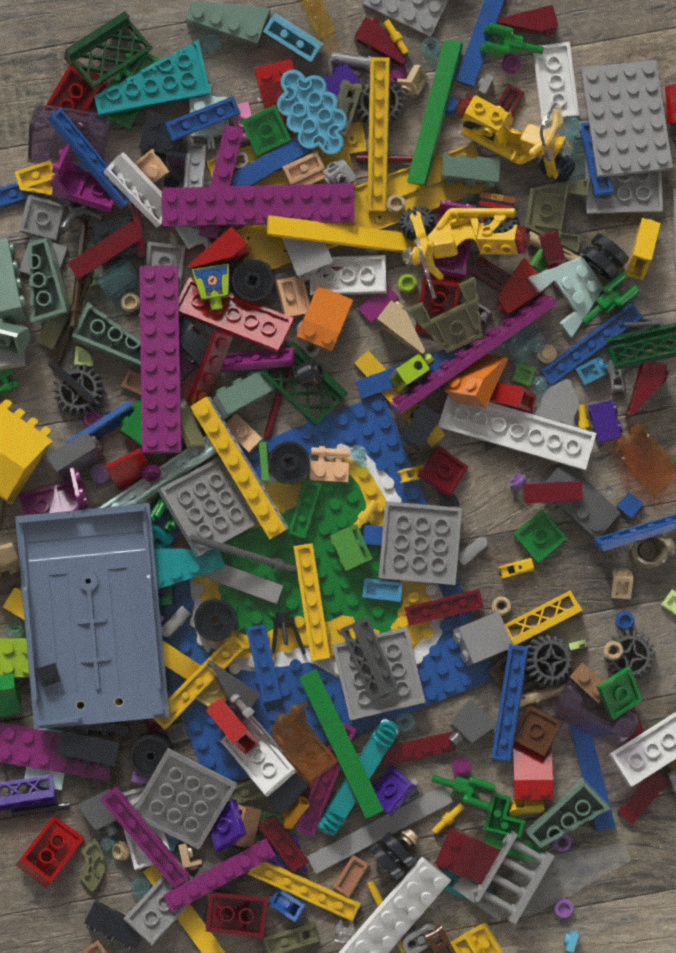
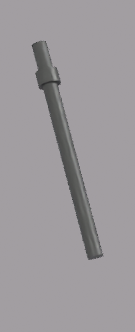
M193 534L189 536L190 542L269 565L275 570L281 571L282 569L295 573L297 566L285 563L284 560L279 558L272 559Z

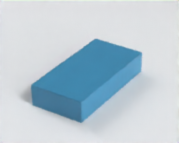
M364 578L362 597L401 602L403 583Z

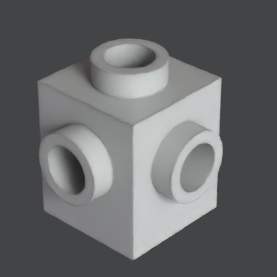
M342 158L330 163L323 170L326 175L324 180L327 184H350L356 179L355 174Z

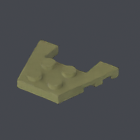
M590 178L530 188L525 227L539 234L557 230L561 245L579 253L581 235L563 233L562 225L567 194L588 196Z
M475 277L458 284L466 302L430 319L422 302L406 309L408 314L447 353L482 337Z

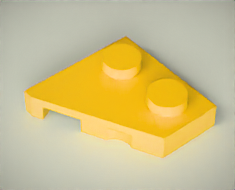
M49 160L15 171L20 190L52 195L53 187L50 186L52 176L55 175V173H52V161Z

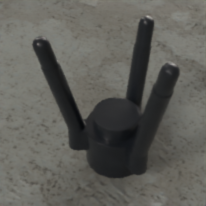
M290 611L275 613L276 619H273L272 653L274 654L276 650L278 625L279 629L283 631L284 644L288 645L287 628L291 624L301 652L305 654L306 652L296 627L294 616H291Z

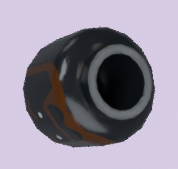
M311 360L299 364L294 377L296 382L302 387L309 388L322 382L324 369L320 363Z

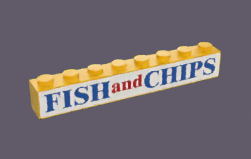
M205 397L190 406L268 538L272 539L289 529L211 397Z

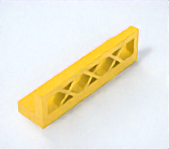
M570 590L504 625L512 644L517 645L583 610ZM567 596L570 597L574 605L569 609L559 607L561 600ZM548 606L556 608L555 614L551 618L542 616L544 609ZM530 615L539 617L538 623L534 627L525 625L527 617ZM513 624L521 625L520 634L513 637L508 627ZM524 627L530 628L523 632Z

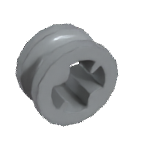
M239 151L238 158L243 156L245 163L236 164L235 169L238 170L248 165V157L242 151Z

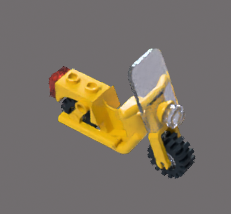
M469 93L465 95L464 99L460 97L455 106L458 109L455 116L462 119L464 128L461 135L515 164L521 165L542 156L538 167H540L539 170L543 171L544 175H548L549 179L553 178L554 181L558 180L559 182H567L570 179L576 164L569 156L575 146L572 144L573 140L569 141L566 139V128L559 103H553L541 127L528 124L523 132H519L511 128L513 123L511 111L508 113L502 107L495 106Z
M414 206L413 210L407 209L408 213L403 212V217L401 216L399 221L403 236L412 242L415 239L417 247L411 248L407 246L406 250H403L402 260L406 262L407 266L423 264L432 299L436 298L429 272L438 280L444 278V275L435 267L433 257L438 259L456 256L458 254V245L468 239L476 241L480 255L525 254L527 246H530V234H527L525 226H520L515 208H450L436 225L431 210L427 207L423 209V206H419V209ZM477 217L484 218V222L479 223Z

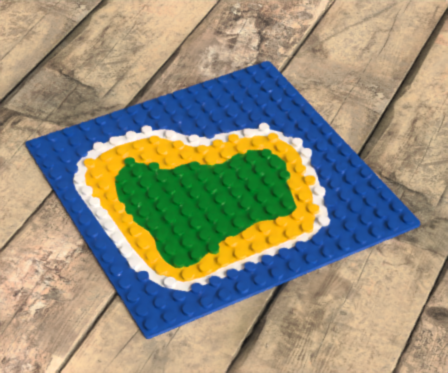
M382 394L331 413L316 427L309 422L262 441L267 443L268 457L276 445L285 441L301 444L309 454L310 465L311 461L319 460V455H311L312 447L319 448V446H325V448L330 449L342 447V449L350 450V457H342V463H349L348 483L310 480V470L305 478L306 480L322 484L306 540L288 535L289 529L269 539L261 524L258 523L223 543L272 559L279 558L284 560L285 563L295 566L294 546L313 543L330 658L311 661L297 569L295 573L282 569L279 571L272 569V566L220 551L225 565L283 585L277 604L204 578L205 575L174 584L173 596L175 598V605L160 607V615L164 617L161 628L181 606H184L192 614L178 627L171 637L162 635V640L200 665L214 653L210 652V648L218 649L228 638L222 641H210L200 636L194 625L195 611L200 604L210 599L224 600L233 607L237 616V625L233 634L246 648L225 670L260 694L251 707L254 710L252 715L275 740L283 751L281 753L288 761L329 745L326 733L299 677L315 669L318 670L341 721L355 727V734L377 726L381 720H393L493 680L486 671L492 666L490 658L488 657L467 666L466 662L461 658L460 647L453 638V629L474 621L471 611L411 626L408 625L404 607L463 593L457 576L456 585L379 578L380 545H366L372 560L346 571L340 563L337 550L332 546L330 536L354 525L358 519L357 516L368 507L372 500L376 501L379 505L370 515L371 518L367 524L364 523L359 529L363 538L364 525L383 526L385 501L428 505L418 479L400 483L402 481L401 476L397 472L413 466L403 441L400 440L401 436L386 399ZM259 445L251 453L243 448V453L289 528L303 481L295 485H284L278 482L269 470L270 481L263 482L261 479ZM325 456L324 461L336 462V456ZM288 460L286 466H293V462ZM154 502L150 505L151 511L154 507ZM164 511L161 518H156L153 523L163 530L171 514ZM178 526L176 529H171L170 533H168L174 537V542L168 545L167 549H171L182 534ZM157 538L156 541L161 543L162 541L159 538ZM364 578L402 582L401 602L362 597ZM168 587L158 589V592L160 594H168ZM290 611L291 616H294L295 624L306 652L305 654L301 652L291 624L287 628L288 645L284 644L283 631L279 629L278 625L276 650L274 654L272 653L273 619H276L275 613ZM217 616L212 618L213 623L217 624L219 622ZM367 617L375 634L407 627L425 703L350 720L332 647L333 644L346 642L341 628ZM265 624L282 696L281 700L264 704L246 628ZM351 628L348 631L351 635V638L355 639V632L353 628ZM165 666L166 679L172 694H174L187 679ZM195 699L182 712L181 717L199 763L234 782L250 777L221 742L226 734L206 711L208 707ZM226 700V703L230 706L231 703ZM235 711L236 714L243 721L245 718L242 716V712L240 711L238 713L237 711Z

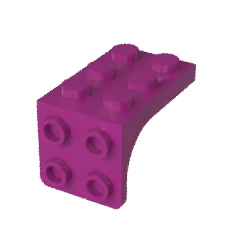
M66 144L64 150L60 149L58 155L59 162H55L53 165L52 173H55V175L52 176L50 186L53 187L52 195L111 213L115 201L91 172L78 168L72 162L69 156L70 147Z
M450 200L440 201L436 225L450 208L477 207L470 204L454 203ZM472 239L465 240L458 245V254L456 256L438 259L433 257L435 267L443 275L465 279Z
M71 466L69 467L71 476L64 482L19 494L23 515L85 510L89 507L87 497L84 494L85 486L79 471H75L74 467Z

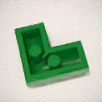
M492 792L483 830L504 836L514 831L518 834L516 839L521 840L525 820L507 816L511 797Z

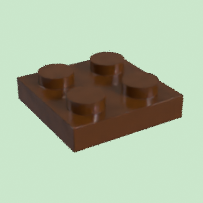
M528 705L516 726L514 742L545 757L563 722Z

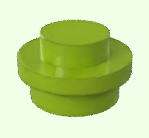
M405 274L400 277L398 287L403 293H412L417 287V280L413 275Z

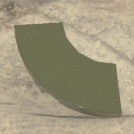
M96 838L81 850L86 866L84 873L79 879L92 893L100 885L106 866L104 851Z

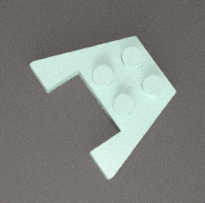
M583 257L528 277V280L537 292H541L550 283L554 282L567 300L573 312L559 324L568 337H572L582 323V319L587 315L604 288Z

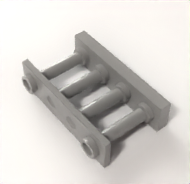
M512 831L511 834L507 833L503 839V848L481 885L478 884L473 894L475 895L474 900L479 903L483 897L507 911L508 920L516 924L555 856L547 850L544 854H539L515 840L518 834ZM512 846L536 860L537 866L535 870L530 871L507 858L506 854ZM501 863L526 877L528 882L525 887L520 888L496 874ZM491 880L517 894L516 897L518 899L516 903L510 905L486 891Z

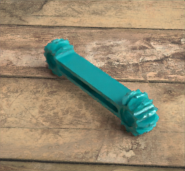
M384 719L380 721L359 756L369 779L399 732V726L395 725L391 720ZM345 778L319 820L318 828L331 836L339 831L357 800L347 778Z

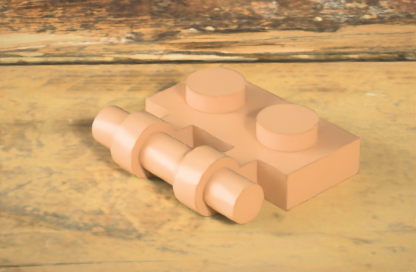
M325 446L311 448V455H319V460L311 461L310 480L348 483L349 463H342V457H350V450L342 449V447L330 449L325 448ZM325 456H336V462H326L324 458Z

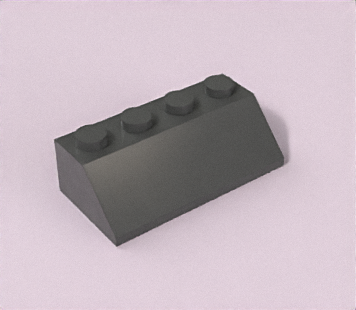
M561 464L544 483L582 481L583 500L554 503L594 540L602 535L621 512L573 467Z

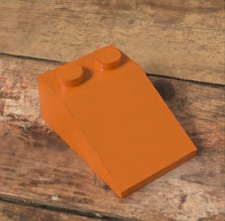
M317 286L296 339L332 353L353 299Z
M485 354L451 378L445 388V392L454 403L486 408L508 358Z

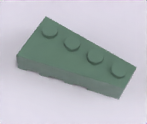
M191 1L185 19L187 25L258 48L270 16V8Z
M6 237L0 239V317L14 324L27 321L24 308L26 303L24 295L21 294L20 290L23 289L21 279L17 276V272H19L18 263L13 258V255L16 254L14 244H10Z
M43 238L28 243L31 323L38 324L70 314V304L52 240Z
M87 302L77 328L72 335L73 342L141 370V341Z
M581 777L533 822L526 831L529 837L541 848L611 808L597 791Z

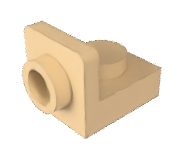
M414 65L407 79H397L396 83L400 90L403 91V94L419 95L428 76L421 65Z
M626 568L613 569L611 598L631 599L632 571Z
M187 843L179 844L183 867H188V870L200 868L199 865L203 863L202 859L190 860L193 857L191 846H187Z

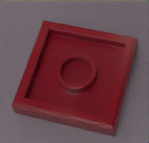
M437 445L417 476L449 498L467 471L468 466Z

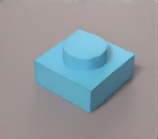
M570 930L569 934H565L563 945H565L566 951L574 953L579 937L578 932Z

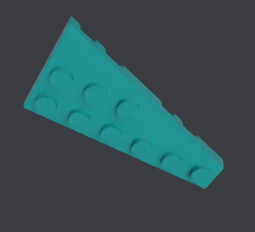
M199 39L189 46L177 50L176 53L168 57L166 56L146 67L138 74L126 78L125 81L116 86L114 85L95 95L94 99L98 116L210 95L211 92Z
M154 548L158 589L225 568L221 552L216 549H211L196 558L192 549Z

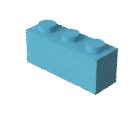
M277 13L272 15L263 31L310 62L316 59L324 45L323 42Z

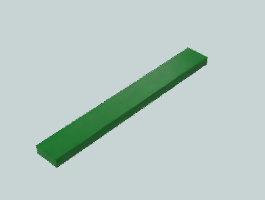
M444 40L407 178L409 184L427 186L463 48L462 41Z
M315 669L299 677L365 818L383 811L384 809L318 670Z

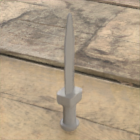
M232 695L230 698L231 704L234 703L242 712V716L245 719L249 717L271 743L283 752L270 734L253 717L254 710L245 705L239 698L240 695Z

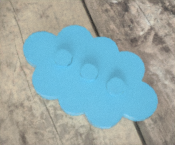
M298 70L286 71L281 78V86L284 93L279 97L277 107L282 115L287 116L288 128L292 132L298 133V141L306 149H314L319 146L328 155L339 153L344 146V139L340 132L346 128L347 116L343 110L337 108V96L327 91V84L320 76L312 75L306 78Z

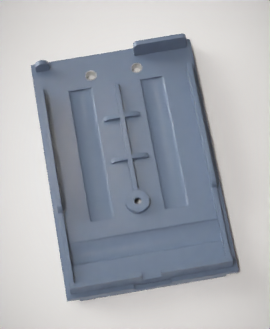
M150 503L15 516L34 729L170 717ZM87 578L91 580L90 584L86 583ZM56 663L61 681L42 687L36 669ZM118 698H121L123 700L122 705H118L116 703V700ZM79 702L84 703L83 709L78 707Z

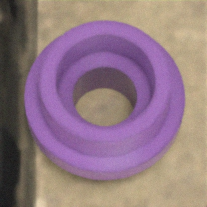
M516 474L510 479V488H514L515 491L523 488V484L528 483L526 475Z
M566 833L552 841L553 847L559 852L569 850L572 844L570 836ZM559 839L565 840L563 846L558 844Z

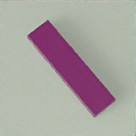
M292 347L281 348L279 353L272 350L227 353L220 372L293 366L296 351Z

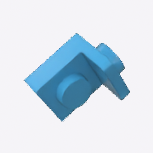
M601 357L595 358L576 368L584 386L609 374L608 364Z

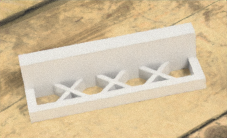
M124 152L121 153L109 164L103 173L157 228L162 223V192Z

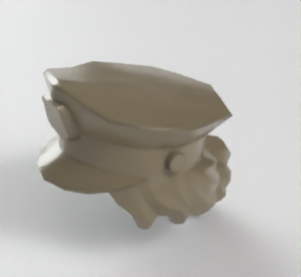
M658 534L630 543L628 556L635 566L651 569L665 563L668 556L674 555L676 545L672 539H666L662 534Z

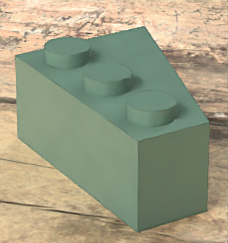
M444 152L441 182H445V185L454 186L456 183H464V186L467 187L483 184L485 188H494V185L499 183L500 159L479 156L469 158L463 154H460L459 157L449 156L448 152Z
M255 369L247 374L248 377L242 380V378H239L231 383V387L226 388L224 386L215 392L216 395L212 401L223 419L232 414H237L244 407L252 405L275 390L260 375L264 369L260 371Z

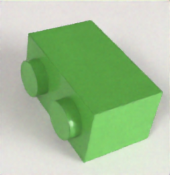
M357 524L330 536L332 546L337 550L340 563L346 571L372 560Z

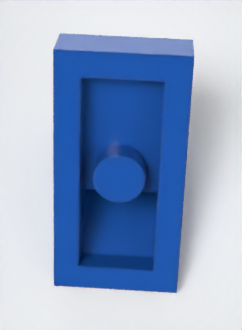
M277 888L269 902L270 906L296 923L307 906L304 901Z

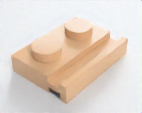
M153 149L134 163L153 183H156L169 172L161 159L154 154Z
M317 151L282 167L290 185H310L326 178L323 172L325 167Z
M297 277L275 281L282 313L290 317L306 314L310 302L305 282L302 279L298 280Z

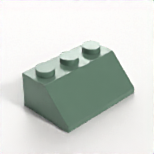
M0 319V351L23 357L31 339L29 329L24 325H15Z

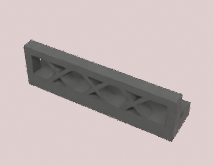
M367 617L341 628L370 700L399 689L369 618ZM351 628H353L355 632V639L351 638V635L348 631ZM358 647L362 649L363 657L359 656L357 652ZM365 665L370 667V675L366 673ZM373 683L378 686L380 693L375 694L372 687Z

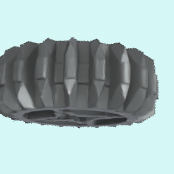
M367 79L368 86L364 83L361 84L363 90L356 109H360L356 111V115L363 114L360 120L364 121L367 118L366 125L369 126V112L365 109L363 103L364 98L368 102L370 100V94H368L370 92V79ZM391 79L389 80V92L394 97L395 106L393 107L389 103L388 126L392 125L390 119L395 122L398 121L396 115L402 116V111L399 109H404L405 107L401 103L405 101V97H398L403 91H396L398 84L391 86Z
M79 364L76 365V370L70 365V372L68 374L71 377L80 375L77 382L84 389H86L85 378L91 379L94 392L86 390L95 398V401L92 404L87 402L83 405H77L82 396L80 394L76 396V392L59 375L57 377L61 381H54L53 383L59 387L52 389L54 393L59 394L53 398L54 400L61 399L57 403L59 407L65 404L62 409L64 412L70 408V415H73L75 410L77 416H81V410L86 415L88 414L87 408L95 411V408L92 406L94 403L100 406V403L96 400L97 398H104L99 392H104L105 389L98 387L103 384V381H96L100 375L95 374L92 376L95 370L92 368L87 372V365H84L83 370H81ZM63 389L72 392L71 404L66 401Z
M628 629L625 630V636H623L621 631L617 632L618 639L612 635V640L618 643L630 639L623 653H629L632 650V654L639 657L630 658V661H628V657L622 655L624 668L632 667L633 662L636 660L644 661L640 668L632 672L639 680L642 679L641 672L644 675H648L649 673L645 668L653 669L649 661H656V659L650 658V655H655L656 651L649 650V648L654 647V644H646L650 638L646 637L642 640L644 633L641 632L637 637V630H633L632 635H630ZM636 641L642 645L645 655L636 652ZM611 647L610 653L614 655L617 650L615 647ZM610 660L606 664V667L613 666L610 670L611 674L622 670L615 660Z
M550 635L539 636L537 640H532L530 642L531 645L526 646L529 647L525 671L529 670L530 672L527 677H534V683L539 682V686L546 685V687L558 686L560 683L565 682V677L570 676L568 671L573 669L569 663L574 661L569 659V655L573 652H567L566 650L569 645H563L562 639L557 641V636L550 637ZM543 647L540 658H537L538 651ZM545 659L547 660V659H549V661H554V662H552V663H547V661H542V660H545ZM559 664L558 671L555 675H553V672L555 671V666Z

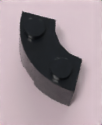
M182 315L179 318L180 346L188 353L186 357L192 364L196 362L198 365H201L209 341Z

